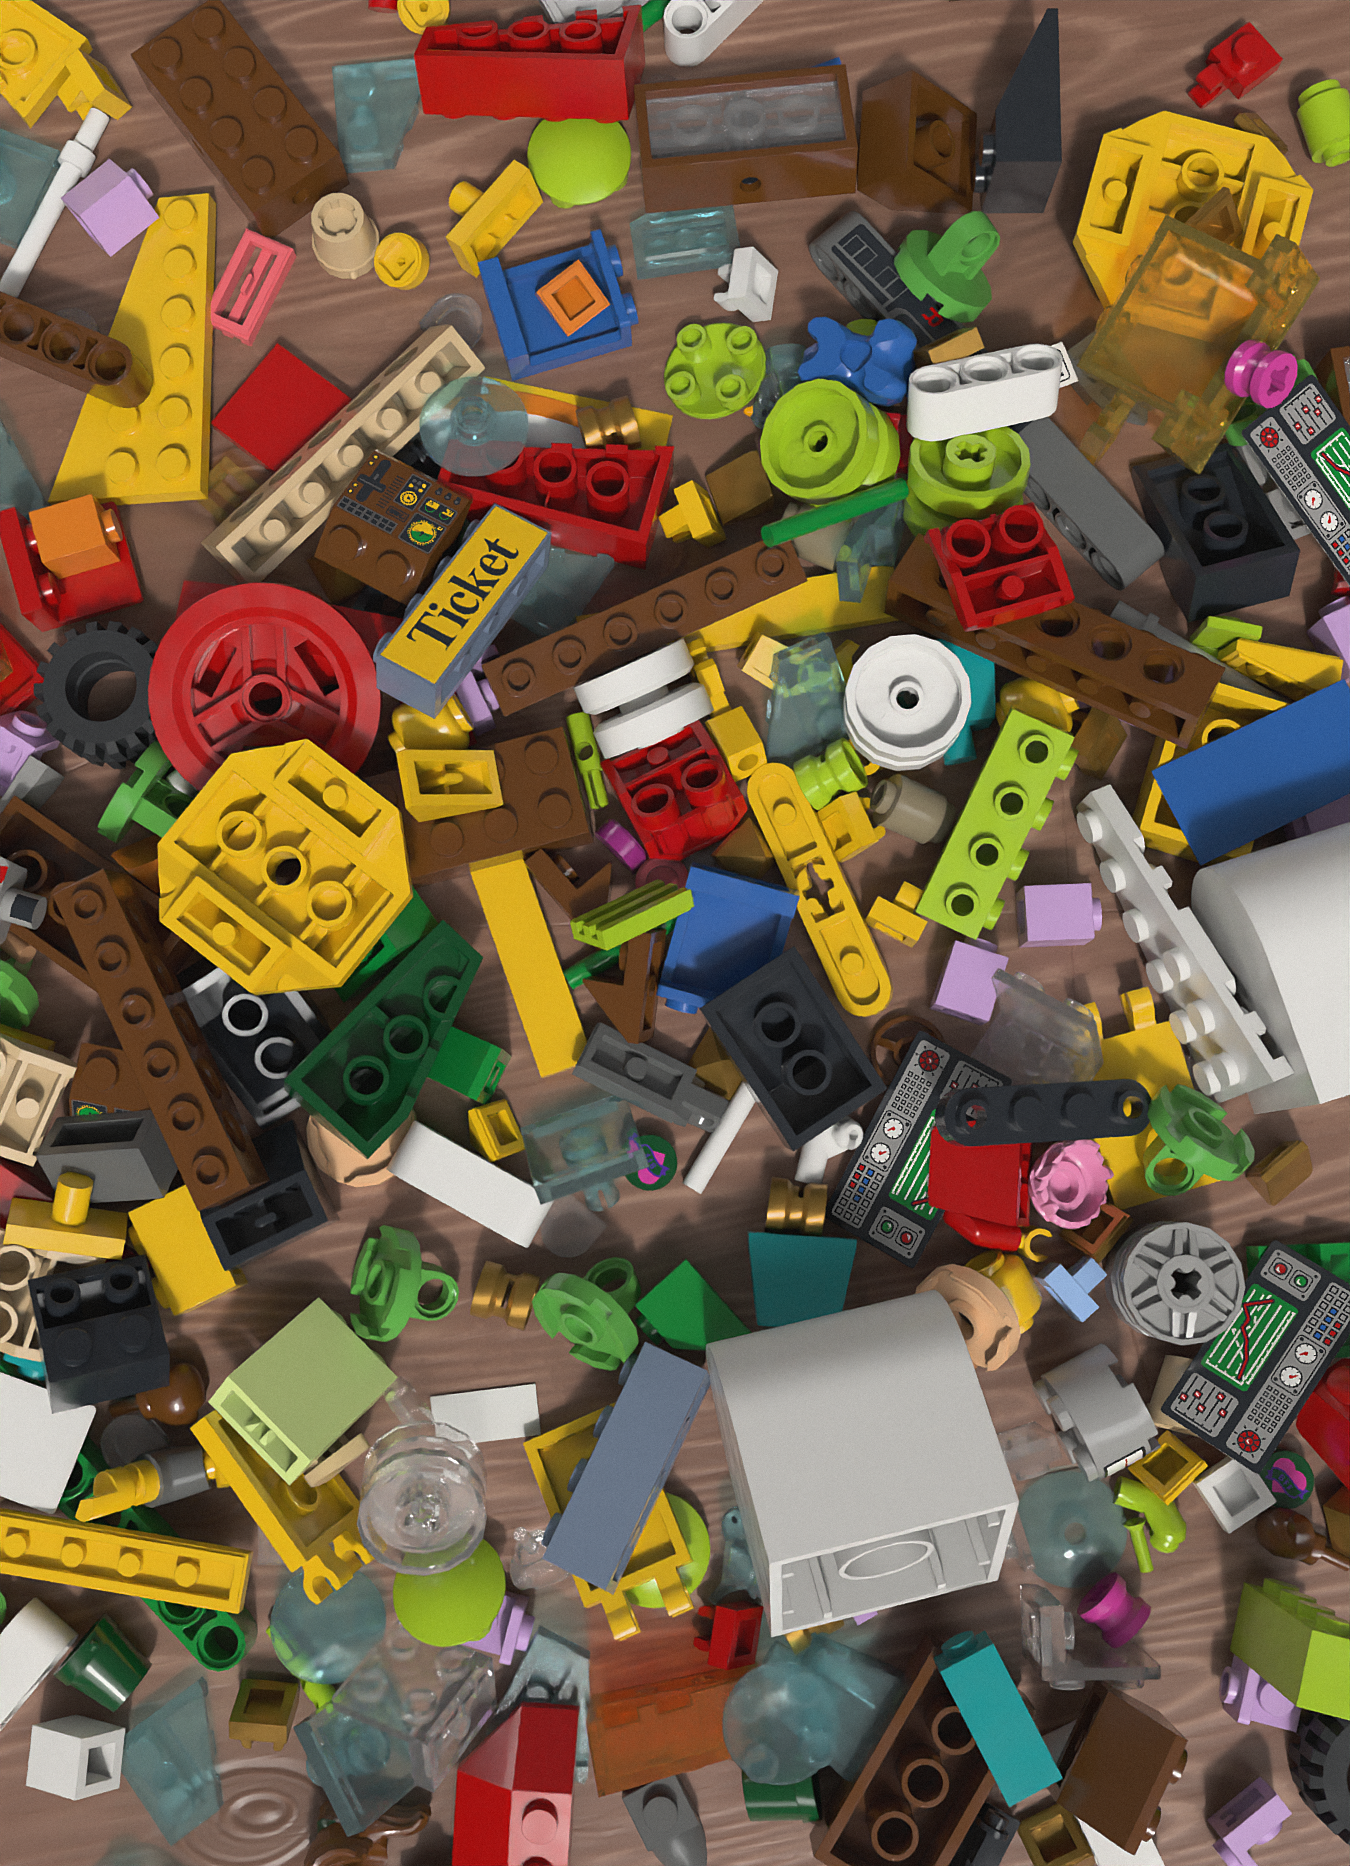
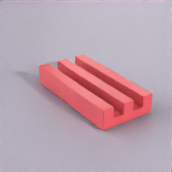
M246 228L212 296L211 321L213 330L216 328L222 331L223 335L232 339L233 337L239 338L242 343L252 346L297 257L293 248ZM255 248H261L262 250L250 274L247 275L228 318L221 317ZM274 255H277L243 325H240Z

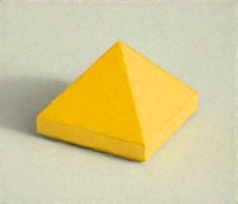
M498 1100L468 1111L470 1144L490 1163L527 1149L507 1100Z
M1166 1430L1157 1439L1160 1448L1132 1463L1128 1470L1168 1506L1208 1465L1169 1430Z

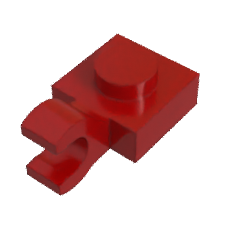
M1249 21L1210 51L1205 61L1208 67L1196 76L1195 80L1199 84L1188 92V96L1200 109L1208 106L1227 89L1239 100L1275 73L1283 58Z

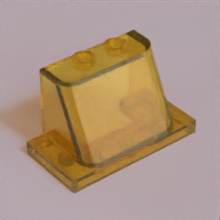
M1166 215L1144 253L1138 255L1130 264L1125 276V285L1114 304L1107 306L1101 313L1095 328L1096 334L1078 362L1077 367L1088 376L1162 418V422L1151 439L1182 466L1200 475L1247 397H1239L1232 394L1226 388L1225 371L1232 354L1242 343L1248 340H1258L1270 347L1271 352L1277 350L1320 281V277L1299 246L1279 234L1275 235L1260 260Z

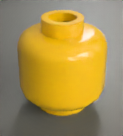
M1025 676L1003 685L999 694L1000 701L995 703V715L1000 728L1010 707L1014 706L1070 732L1073 725L1071 712L1080 709L1076 699Z
M453 694L435 719L405 703L400 704L392 712V724L395 731L388 734L387 737L395 753L402 749L466 750L469 746L468 733L474 730V726L462 703Z
M993 1249L983 1252L968 1261L964 1267L972 1268L987 1277L1006 1295L1017 1314L1021 1334L1027 1331L1034 1323L1033 1316L1040 1308L1042 1296L1023 1260L1014 1254H1003L1001 1250Z

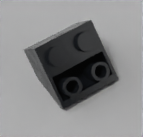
M290 1120L251 1139L270 1181L219 1206L200 1211L202 1223L224 1271L236 1270L247 1266L340 1220L295 1120Z
M145 1254L28 1280L39 1352L52 1414L169 1386L170 1354Z

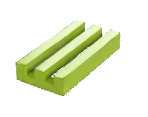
M657 879L570 920L573 937L578 941L608 951L691 910L694 907L693 897L690 889L685 887L678 889L676 884L669 883L665 885L664 881Z

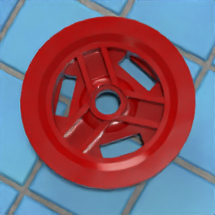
M250 582L223 588L205 596L185 610L170 626L161 640L153 659L148 685V704L153 728L163 752L181 776L193 787L201 791L229 755L245 751V746L285 745V743L303 739L310 740L347 770L355 774L368 757L376 740L381 710L383 708V694H381V690L377 689L376 663L373 662L372 655L368 649V643L341 610L328 604L322 597L310 591L292 587L289 584ZM307 639L323 652L336 675L339 688L327 695L296 647ZM223 640L237 648L214 694L211 695L200 689L201 678L220 641ZM258 683H272L280 690L282 705L277 712L272 714L262 713L253 705L251 694L253 688Z

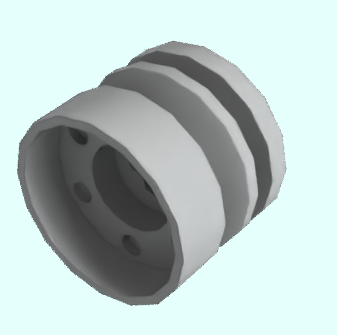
M1158 1221L1138 1225L1119 1238L1108 1254L1104 1271L1107 1274L1104 1278L1106 1296L1118 1318L1137 1333L1178 1345L1205 1343L1226 1331L1240 1312L1245 1291L1242 1264L1230 1244L1210 1228L1188 1222ZM1173 1272L1188 1274L1183 1281L1184 1286L1187 1288L1185 1294L1170 1291L1176 1284L1171 1276Z

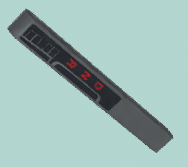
M856 211L846 213L810 243L809 252L818 269L864 319H872L878 323V321L890 318L901 321L913 330L917 339L913 351L958 329L966 328L962 323L947 319L938 314L943 304L936 301L928 293L920 301L900 278L894 265V258L897 253L869 222ZM983 348L969 356H976L989 352L985 348ZM1048 416L1007 426L1018 433L1029 448L1031 467L1027 487L1023 493L1111 587L1119 591L1124 590L1164 556L1163 544L1156 533Z

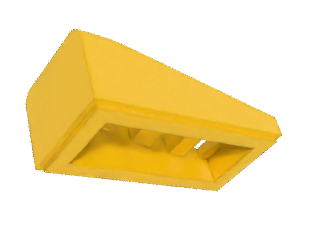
M1243 638L1237 639L1220 650L1217 657L1218 660L1246 677L1295 701H1299L1340 681L1343 660L1340 657Z

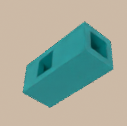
M985 1630L977 1635H974L973 1631H965L947 1640L941 1646L943 1653L934 1657L933 1660L1008 1806L1011 1807L1063 1779L997 1649Z

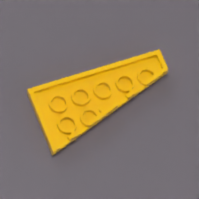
M209 193L162 197L158 199L154 211L159 218L148 226L108 337L126 345L147 369L152 379L150 395L143 403L133 408L117 407L92 395H86L48 499V503L51 505L92 494L100 504L112 501L116 505L208 499L213 342L211 301L214 294L216 203ZM125 369L118 372L113 378V380L120 377L124 373Z

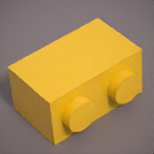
M186 1185L167 1193L164 1198L155 1199L128 1212L133 1226L128 1229L131 1242L139 1255L145 1254L148 1257L156 1275L151 1280L156 1298L163 1308H171L174 1316L193 1311L248 1284L242 1268L224 1271L202 1223L200 1211H197Z

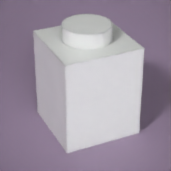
M72 1715L32 1725L26 1786L72 1800H79L118 1789L120 1785L125 1728L80 1715Z

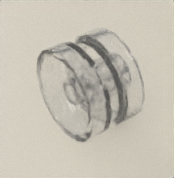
M419 1420L396 1426L379 1437L364 1461L357 1527L363 1546L377 1562L399 1573L427 1576L449 1571L472 1555L483 1539L487 1519V1470L482 1451L468 1434L447 1423Z

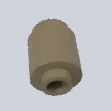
M790 502L782 519L815 508V506L809 503H804L800 506ZM848 519L791 540L797 557L831 571H834L838 562L847 565L859 537V534L851 532L853 520Z
M898 773L892 775L888 780L880 781L870 799V809L873 810V819L877 825L921 844L928 841L935 844L940 843L949 833L955 818V806L947 801L945 794Z

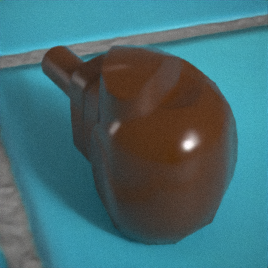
M180 1362L169 1369V1386L137 1393L135 1397L110 1404L109 1412L113 1418L140 1410L143 1417L147 1420L157 1418L165 1425L184 1426L198 1419L199 1409L206 1402V1390L197 1368L189 1362Z
M1269 1507L1257 1516L1254 1527L1258 1542L1272 1555L1284 1559L1299 1560L1309 1566L1321 1559L1345 1572L1350 1569V1558L1326 1546V1536L1315 1532L1312 1523L1305 1516L1288 1508Z

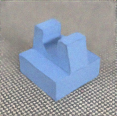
M1083 1256L1067 1271L1061 1264L1050 1262L1035 1278L1072 1319L1084 1322L1099 1308L1088 1293L1107 1274L1092 1257L1087 1259Z

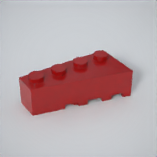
M641 4L622 6L623 17L597 19V10L593 9L575 11V21L548 24L544 21L543 15L523 17V20L514 22L508 29L498 30V24L494 20L426 27L414 53L423 113L442 115L449 119H459L465 116H492L497 120L503 121L512 120L517 117L543 118L550 122H561L567 119H594L604 124L614 123L619 120H629L635 101L634 85L640 84L646 65Z
M450 440L438 481L473 499L466 516L471 522L475 519L481 521L495 503L551 532L550 545L646 570L659 525L658 517L662 514L673 476L675 446H655V450H628V445L606 444V449L573 448L572 443H551L550 448L523 447L521 442Z

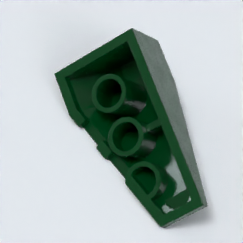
M442 920L284 1079V1090L325 1129L368 1160L408 1118L484 957L450 925Z

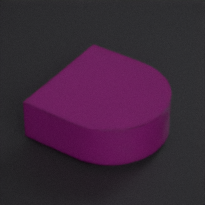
M607 819L594 832L595 837L632 875L646 861L647 857L644 849L614 819Z

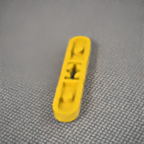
M772 762L762 765L753 772L748 780V799L787 887L799 890L798 912L838 1001L845 1010L853 1015L868 1017L879 1014L887 1008L892 1000L894 989L892 979L818 815L804 796L797 782L794 770L780 763ZM810 862L813 863L812 866L815 873L822 880L828 881L832 879L834 883V888L827 892L829 904L835 912L830 917L819 899H808L805 891L812 888L811 876L807 869V864Z

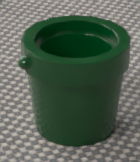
M104 1613L70 1651L55 1671L54 1676L67 1687L72 1685L114 1712L139 1685L151 1668L152 1663L117 1627L119 1624Z
M810 1741L792 1743L791 1747L742 1760L743 1794L747 1814L751 1822L802 1821L806 1824L822 1821L820 1781L815 1754Z

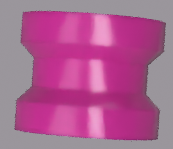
M1248 340L1242 343L1229 359L1225 371V385L1232 394L1239 397L1251 395L1252 401L1265 408H1273L1279 405L1293 388L1297 377L1298 364L1296 358L1291 353L1283 350L1271 352L1270 347L1258 340Z
M1116 1572L1108 1574L1097 1582L1085 1595L1077 1608V1614L1085 1622L1095 1623L1102 1630V1639L1112 1649L1122 1646L1135 1636L1151 1613V1606L1141 1597H1133L1126 1590V1581Z

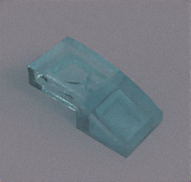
M902 500L862 514L848 533L836 559L840 601L861 603L872 565L894 566L904 532Z

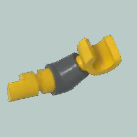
M200 1443L163 1447L136 1456L133 1463H129L124 1467L119 1466L98 1473L93 1483L94 1496L80 1501L75 1517L79 1521L86 1522L128 1509L132 1505L138 1506L143 1504L146 1507L153 1508L211 1489L212 1479H216L217 1488L229 1487L230 1485Z

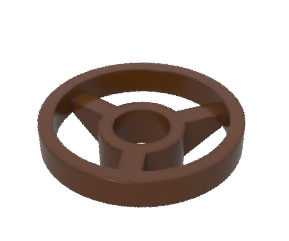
M900 1016L885 1023L874 1035L870 1046V1062L888 1088L891 1081L883 1075L876 1059L877 1046L891 1051L894 1063L900 1067L902 1060L899 1056V1050L903 1044H912L915 1037H905L896 1043L882 1038L881 1035L895 1024L913 1022L926 1027L931 1031L929 1035L945 1043L940 1031L929 1021L916 1016Z

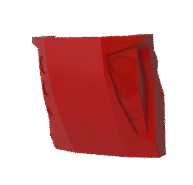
M1033 502L1012 506L1001 515L991 514L989 518L979 521L962 519L952 524L950 528L948 526L943 527L941 531L939 527L929 529L923 537L924 542L930 545L938 562L958 621L965 632L990 628L1041 614L1070 604L1075 599L1058 547L1046 531L1043 520L1036 511Z
M699 719L684 726V730L658 743L642 749L637 748L612 761L608 758L600 762L611 788L651 859L682 860L728 837L748 810L743 794Z

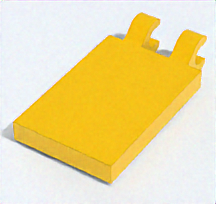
M1148 986L1119 995L1121 1006L1131 1031L1128 1033L1104 1039L1101 1018L1095 1002L1067 1010L1068 1018L1078 1044L1076 1048L1063 1051L1072 1082L1131 1079L1143 1085L1151 1099L1165 1085H1167L1169 1092L1177 1084L1185 1085L1194 1090L1180 1042L1172 1031L1170 1021L1156 1024L1154 1003ZM1126 1098L1123 1103V1111L1128 1117L1131 1113V1104ZM1150 1122L1137 1135L1090 1139L1100 1145L1098 1151L1104 1159L1102 1165L1110 1167L1114 1173L1111 1179L1106 1180L1109 1185L1106 1193L1109 1203L1120 1210L1167 1197L1153 1191L1145 1179L1143 1154L1158 1136ZM1166 1158L1159 1161L1154 1170L1164 1176H1173L1179 1174L1186 1164L1176 1158ZM1203 1174L1189 1190L1222 1180H1217Z
M616 1402L613 1403V1404H610L609 1406L614 1407L615 1404H616ZM604 1408L523 1443L551 1518L556 1512L563 1515L573 1493L567 1490L569 1480L578 1462L582 1458L589 1461L599 1440L593 1437L594 1428ZM664 1486L614 1595L572 1574L585 1608L602 1603L615 1640L619 1639V1641H622L642 1632L625 1592L653 1579L657 1583L669 1616L674 1618L694 1609L689 1592L678 1568L694 1561Z
M216 1409L190 1428L291 1573L302 1566L304 1570L303 1588L307 1597L314 1604L318 1605L334 1592L325 1577L337 1591L351 1580L353 1574L363 1566L354 1551L360 1555L366 1565L382 1553L378 1540L368 1533L358 1520L367 1512L340 1474H337L324 1484L310 1487L304 1478V1473H302L289 1486ZM332 1541L334 1543V1551L329 1545Z

